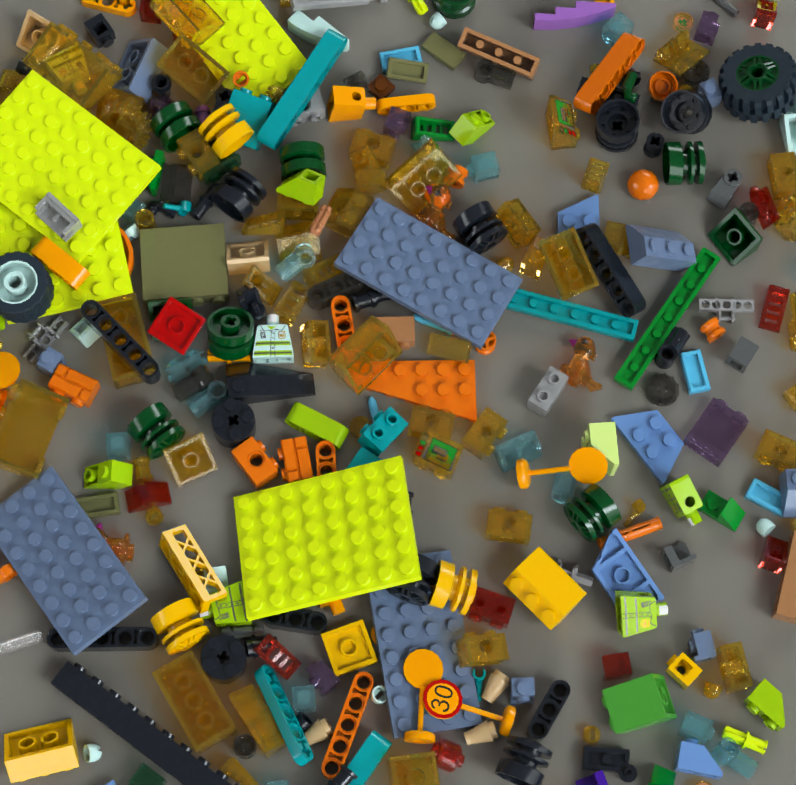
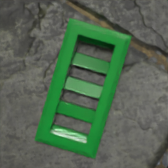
M415 116L411 122V140L454 142L455 138L449 131L454 126L455 121ZM436 127H439V133H436ZM444 127H447V134H444Z

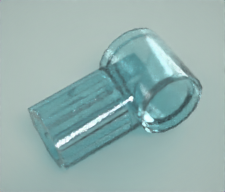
M308 243L298 244L291 255L275 266L276 272L284 281L288 282L304 268H310L315 264L316 257L312 246ZM304 253H309V254H310V255H309L308 257H306V258H301V257H300V256H301L302 254H304Z
M215 380L209 384L207 389L186 404L197 419H199L215 406L228 399V389L224 382ZM217 388L224 390L220 396H214L213 392Z
M729 737L723 738L710 751V755L718 766L723 767L727 765L747 779H750L758 768L759 763L741 752L738 744Z

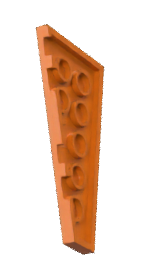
M475 360L347 361V385L370 392L375 391L385 394V396L390 398L395 397L410 404L433 411L438 410L448 413L450 416L468 419L470 422L477 423Z

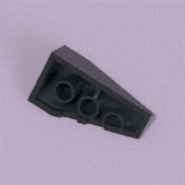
M250 362L225 365L229 398L243 401L246 404L316 395L314 378L311 373Z

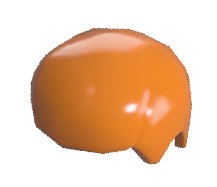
M658 71L650 77L647 90L654 100L663 102L670 93L678 90V82L676 77L669 71Z
M646 169L635 171L627 182L628 192L633 198L638 200L653 198L659 189L657 176L652 171Z

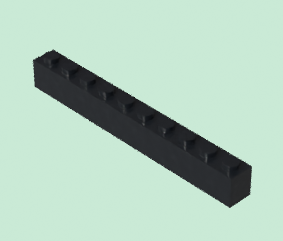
M67 662L52 680L51 684L181 784L231 785L227 782L229 778L220 770H217L215 773L209 768L211 764L203 757L195 758L191 754L193 750L183 742L178 745L173 741L175 736L166 729H163L162 732L155 727L157 723L147 715L145 718L137 714L139 709L130 702L127 705L121 702V696L113 689H110L109 692L102 687L104 683L94 675L90 678L84 674L87 670L77 662L74 665Z

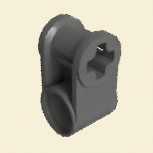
M728 169L712 188L706 200L725 210L739 188L742 180L741 172L737 169Z

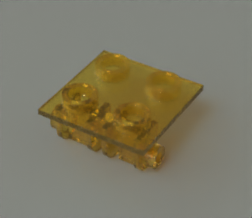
M685 30L680 31L675 38H671L664 46L657 49L656 57L653 61L681 76L710 53V50L689 39L690 33Z

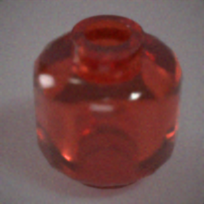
M441 739L433 744L429 758L432 759L433 766L451 773L457 767L461 768L465 755L462 754V747L459 744L447 739Z

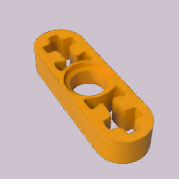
M80 0L84 7L123 17H131L137 11L135 0H113V3L109 6L103 5V0H98V3L96 0ZM130 4L131 7H128L127 10L124 9V6Z
M425 93L382 98L376 102V107L379 115H394L429 111L436 107V102L433 94Z

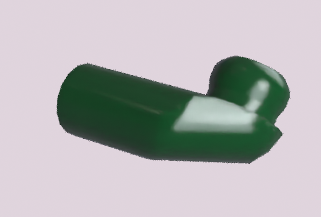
M629 71L623 83V99L635 103L637 93L632 92V88L637 79V74Z

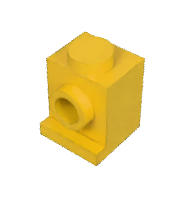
M683 652L679 656L674 654L666 663L669 666L666 672L684 690L703 671ZM682 667L685 671L684 674H680L677 668Z

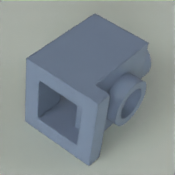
M715 78L700 83L697 92L704 95L710 101L712 108L719 106L722 94Z
M48 346L46 351H42L39 354L36 369L52 378L60 363L66 365V360L63 354Z
M703 628L691 630L690 640L688 641L689 652L694 654L691 660L695 664L714 660L717 654L711 631H703Z
M534 677L511 678L509 682L511 705L533 704L535 696Z

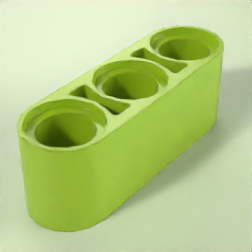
M299 402L294 403L285 419L287 425L319 442L324 440L332 442L335 450L340 449L349 433V429L344 425Z

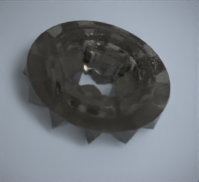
M691 57L684 59L679 64L677 74L679 81H682L684 86L688 85L695 88L700 83L708 80L710 70L703 60ZM697 68L696 75L690 78V72Z
M666 373L655 374L646 383V396L650 402L657 406H669L679 396V383L675 381L674 376L671 377ZM664 382L665 388L669 391H665L661 397V391L657 387L659 388Z

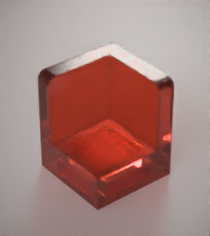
M628 652L602 656L605 673L603 681L629 678L633 674Z

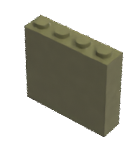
M224 223L139 229L142 291L145 308H148V301L168 300L170 296L175 299L191 298L193 306H202L204 303L220 305L230 301Z

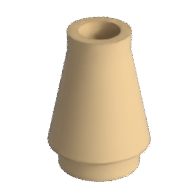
M495 669L493 673H490L481 697L493 704L495 699L510 685L508 683L511 678Z
M323 718L322 720L318 719L304 732V735L309 745H313L330 739L334 731L328 720Z
M486 720L469 731L464 732L467 745L494 742V739L499 738L493 720L489 722Z

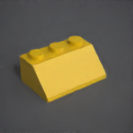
M540 546L503 582L550 630L557 626L587 594Z
M71 718L4 734V763L11 783L22 782L27 779L47 776L52 773L68 771L79 767L78 749Z

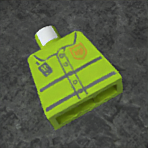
M688 474L677 478L659 489L677 518L686 516L691 527L703 521L697 511L698 508L703 506V503Z
M243 581L224 587L227 591V596L211 602L208 611L200 614V618H203V620L214 617L216 628L241 625L253 626L252 621H249L246 617ZM218 590L211 592L209 595L217 593Z
M615 591L617 632L622 637L657 628V616L668 615L667 603H656L655 597L650 592Z

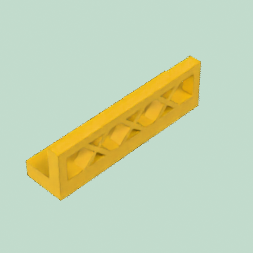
M185 524L162 532L158 544L188 595L192 598L199 613L207 612L211 602L226 597L227 591ZM183 533L186 543L177 541L174 535ZM185 550L194 552L197 556L196 560L187 558L184 554ZM196 567L206 570L207 577L197 575L195 572ZM206 585L216 587L218 592L209 595Z

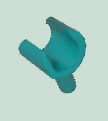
M185 200L181 201L179 205L163 204L164 209L178 211V214L182 217L191 211L192 206L191 202Z
M474 669L472 675L475 681L478 701H482V682L485 680L486 671L483 669V676L477 677Z

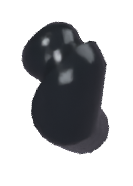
M163 200L150 202L148 204L149 207L146 209V212L151 216H155L157 212H163L172 219L178 211L164 209L163 204L169 203Z

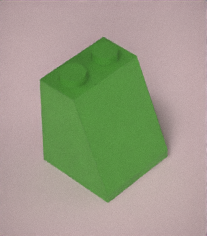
M651 673L602 690L604 695L601 697L605 709L609 711L610 718H608L611 730L615 731V734L628 733L677 718L664 675Z

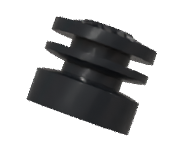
M677 90L670 93L664 99L660 116L663 124L670 131L679 134H697L709 125L712 119V107L710 101L698 92ZM687 111H692V115H688Z
M618 98L605 102L599 108L596 117L595 135L597 142L602 148L609 152L619 153L625 152L635 144L640 123L639 111L635 105L628 100Z
M233 167L229 174L224 177L226 184L220 183L211 193V198L226 215L238 222L244 223L253 213L254 209L252 206H259L260 201L264 200L267 196V192L263 185L250 173L239 167Z
M482 201L469 207L454 220L452 225L461 238H466L464 244L471 251L479 255L495 247L508 234V229L505 225H502V220L500 218L494 219L497 213L489 201Z
M418 553L422 580L386 588L385 590L405 602L426 606L430 600L429 596L433 593L430 585H435L438 581L440 565Z
M509 735L506 742L513 747L505 746L503 751L511 756V759L500 758L495 774L516 785H541L544 775L536 770V768H548L549 763L543 759L550 760L553 753L534 740Z

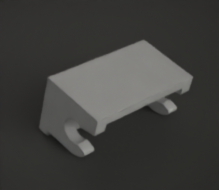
M50 192L35 206L37 210L35 214L65 242L83 227L79 218Z

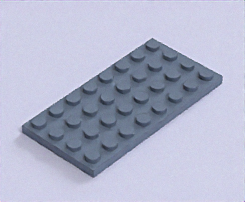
M378 197L334 262V267L480 350L523 281L517 275L471 251L469 248Z
M52 466L0 504V549L75 656L148 601L147 597Z
M450 550L421 554L432 559L437 564L439 560L452 563ZM385 589L369 592L368 596L393 739L404 738L406 731L417 730L419 689L407 682L403 672L405 659L415 650L427 649L437 654L443 664L441 679L448 680L459 688L463 697V704L480 709L475 681L472 675L473 670L463 616L458 613V607L455 612H451L449 600H447L443 609L428 604L426 606H419L405 602L393 596ZM424 707L423 731L438 733L475 727L482 723L481 715L460 709L452 718L437 719L431 716Z

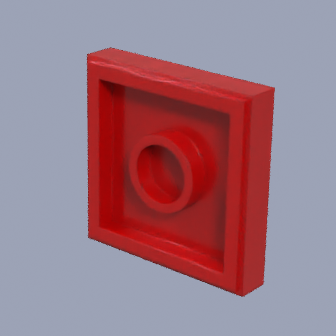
M170 296L147 332L184 356L207 319Z

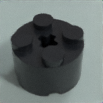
M229 398L215 408L211 423L214 435L220 444L228 448H234L253 436L254 438L256 433L255 415L248 404ZM238 422V425L233 424L232 426H230V423Z
M229 635L214 636L202 648L200 656L201 665L205 674L213 682L229 684L244 674L247 667V656L243 645L236 638ZM226 655L229 661H225L224 664H221L219 658H223V656Z

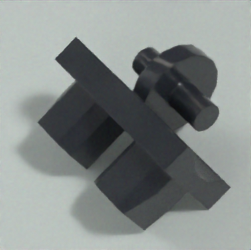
M244 285L235 291L240 308L249 312L254 320L259 321L266 315L265 306L262 304L258 289L255 286L249 289Z

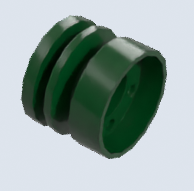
M691 141L686 142L684 151L680 142L664 143L662 170L665 185H681L683 176H685L687 185H691L693 181L695 184H703L706 171V156L702 141H695L694 144Z
M162 402L152 404L144 409L127 427V432L136 443L142 442L141 449L143 452H146L150 460L158 459L167 454L183 439L186 433L185 429L179 426V422L176 419L170 420L172 414Z
M592 483L581 492L582 500L574 497L571 501L572 503L568 502L563 506L564 513L570 524L588 542H593L596 540L597 535L601 536L604 533L602 525L610 529L622 518L618 507L611 497L595 483Z

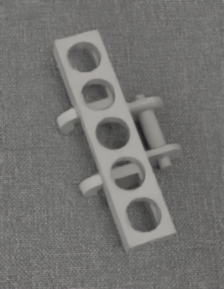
M718 297L698 300V312H714V315H717L719 324L721 321H730L733 324L734 320H736V317H734L735 313L754 312V300L718 299ZM724 302H728L730 304V308L726 309L723 307L722 304ZM701 304H709V307L704 308ZM736 304H740L741 307L736 309ZM744 304L751 305V308L746 309ZM721 311H730V316H721Z
M60 315L49 327H43V323L37 322L36 325L38 327L32 333H27L29 335L28 338L30 340L33 339L34 344L25 352L23 358L31 365L37 360L42 351H46L55 339L60 338L59 335L69 325ZM58 322H63L60 328L56 327ZM40 330H43L45 333L38 340L35 336ZM43 338H50V342L48 344L42 343ZM36 346L40 348L38 352L35 351ZM30 353H35L31 360L28 359Z
M558 558L557 564L562 568L561 559ZM578 564L573 567L572 572L563 569L575 582L589 587L592 586L594 577L577 572Z

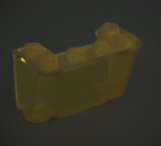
M51 21L22 62L39 75L45 77L88 111L124 77L122 74L123 69L111 62L101 52H93V46L87 41L83 40L80 42L77 39L79 35L61 22L57 25Z
M21 379L18 383L14 382L12 387L10 386L6 395L8 403L6 407L2 406L0 409V469L30 479H38L46 460L44 458L58 422L64 416L70 399L25 379Z

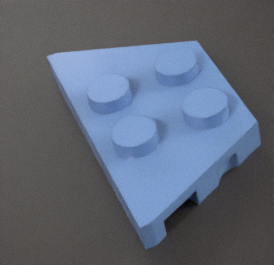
M594 195L557 213L558 254L565 258H571L578 264H585L590 267L591 265L575 242L574 232L576 229L589 223H595L600 227L599 195Z
M658 410L611 418V422H615L616 429L662 486L684 442Z
M617 528L612 529L591 571L614 605L615 591L650 592L656 601L663 600L665 597Z

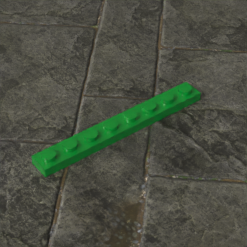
M705 247L701 249L696 257L697 263L688 268L613 379L615 382L632 391L656 356L659 348L664 344L673 328L677 325L719 263L721 257Z

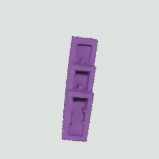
M576 1L574 8L555 7L554 14L535 13L533 30H559L597 23L614 17L616 3Z

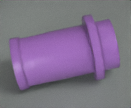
M200 105L196 107L195 115L203 123L211 114L208 106Z

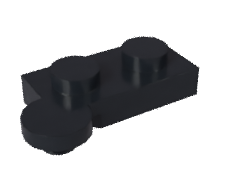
M583 747L582 770H603V772L619 773L620 779L626 783L634 781L637 777L636 768L629 764V749Z

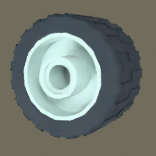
M20 251L5 253V255L0 256V316L13 323H28L29 321L37 320L38 317L43 316L46 310L50 308L54 298L52 279L44 265L35 256Z

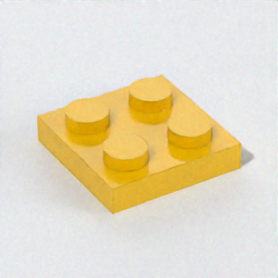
M363 619L321 634L335 677L378 662Z

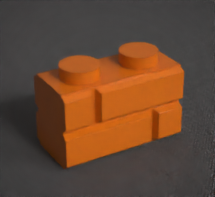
M60 363L50 379L48 387L54 397L61 400L65 397L71 400L70 403L78 408L83 406L90 408L94 397H96L100 389V383L98 380Z
M306 436L281 440V447L277 448L279 461H284L285 468H281L283 481L292 483L312 478L313 472Z

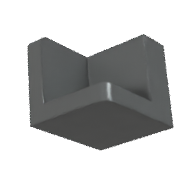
M741 336L725 363L744 373L759 346Z
M684 542L674 547L670 545L660 553L670 573L694 562L697 558L695 553L690 554Z

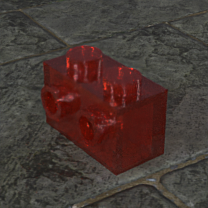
M477 586L474 600L466 615L471 621L480 623L482 620L490 623L489 626L495 629L502 630V627L507 629L516 599Z

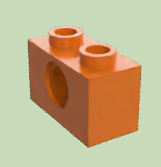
M252 436L234 448L231 454L258 491L279 476L277 469L279 465L272 456L268 458L265 454L266 448L260 440L256 441ZM259 458L262 460V463L259 466H253L251 461Z

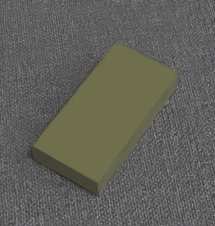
M433 32L421 46L422 50L452 71L466 57V53L436 32Z
M389 57L386 78L426 84L429 63Z
M118 492L76 498L90 519L121 514Z

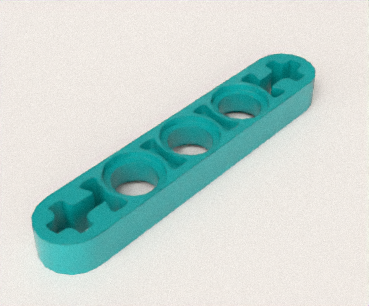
M264 664L254 672L255 679L293 760L298 765L305 766L313 759L311 747L276 673L269 665Z

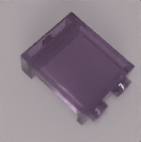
M713 397L684 439V445L719 467L750 421L742 412H735L728 407L725 401Z

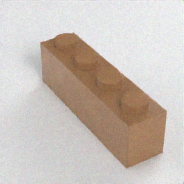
M467 27L464 28L457 45L458 49L532 81L541 63L538 57Z
M796 530L789 537L772 618L796 624Z

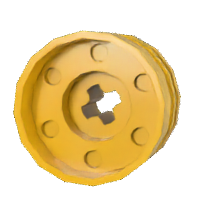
M231 103L211 113L198 128V132L202 136L206 135L204 138L206 142L217 139L211 148L220 159L233 154L254 134L253 129L245 120L236 123L240 113L238 111L234 112L235 107Z
M439 560V577L435 585H430L433 593L429 596L428 605L443 609L447 600H449L450 611L455 612L458 607V613L465 616L476 594L478 571L471 568L467 574V568L462 566L456 575L454 563Z
M184 598L170 604L156 613L150 620L157 635L168 633L161 640L163 645H168L166 647L168 655L192 648L210 633L207 626H202L204 624L203 618L192 620L198 613L192 598Z

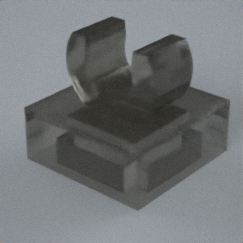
M362 71L343 80L345 86L362 87L365 93L370 91Z

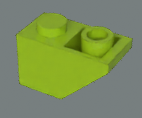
M480 109L462 114L449 133L462 146L473 144L493 127L495 122L487 111Z
M307 168L285 179L276 188V192L299 200L304 204L314 206L323 197L326 175Z
M111 459L87 466L84 472V488L122 489L132 486L133 464Z
M764 678L743 702L747 704L746 708L752 714H758L764 719L763 723L770 730L778 732L785 726L782 693Z

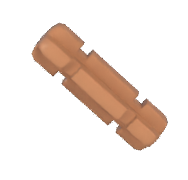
M324 204L320 207V211H318L310 226L309 232L311 235L319 236L331 214L332 208Z

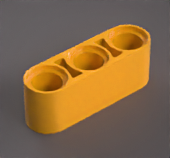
M43 236L30 251L44 266L76 291L91 275L85 267L46 236Z

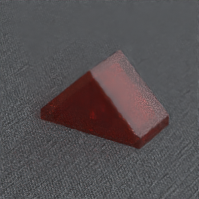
M757 0L751 26L770 31L777 15V2Z
M143 481L125 491L129 513L172 504L168 482Z
M767 535L757 567L779 574L786 566L788 542Z

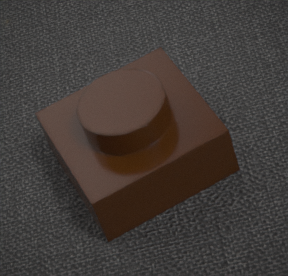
M380 73L367 86L366 90L379 100L387 98L395 90V85Z

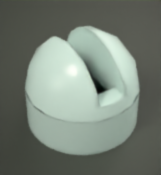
M437 11L431 16L429 21L430 26L436 30L443 28L447 24L444 17Z
M135 222L123 229L130 241L138 238L139 229Z
M762 518L757 522L756 530L764 538L773 531L776 525L771 520Z
M378 685L372 689L370 696L375 704H383L387 701L383 685ZM382 691L384 694L377 700L375 696Z
M86 744L83 746V757L87 763L95 762L101 758L102 752L98 751L100 746L97 744Z

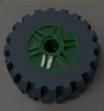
M755 43L754 46H743L742 50L737 49L734 51L732 57L728 56L724 61L725 64L720 68L718 81L724 107L730 111L732 116L736 118L739 116L741 121L746 122L750 120L751 123L763 121V123H766L772 118L776 120L781 117L780 114H786L790 110V106L792 107L796 102V62L788 52H784V49L779 46L775 48L773 44L768 43L766 45Z

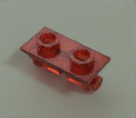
M757 186L751 187L749 198L764 230L781 218L768 187L765 186L762 189Z

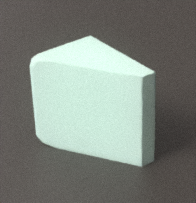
M84 318L69 330L86 348H89L100 338L85 322Z
M226 566L212 567L224 587L229 586ZM204 570V576L206 578L208 574L206 570ZM206 585L208 593L217 590L214 586Z

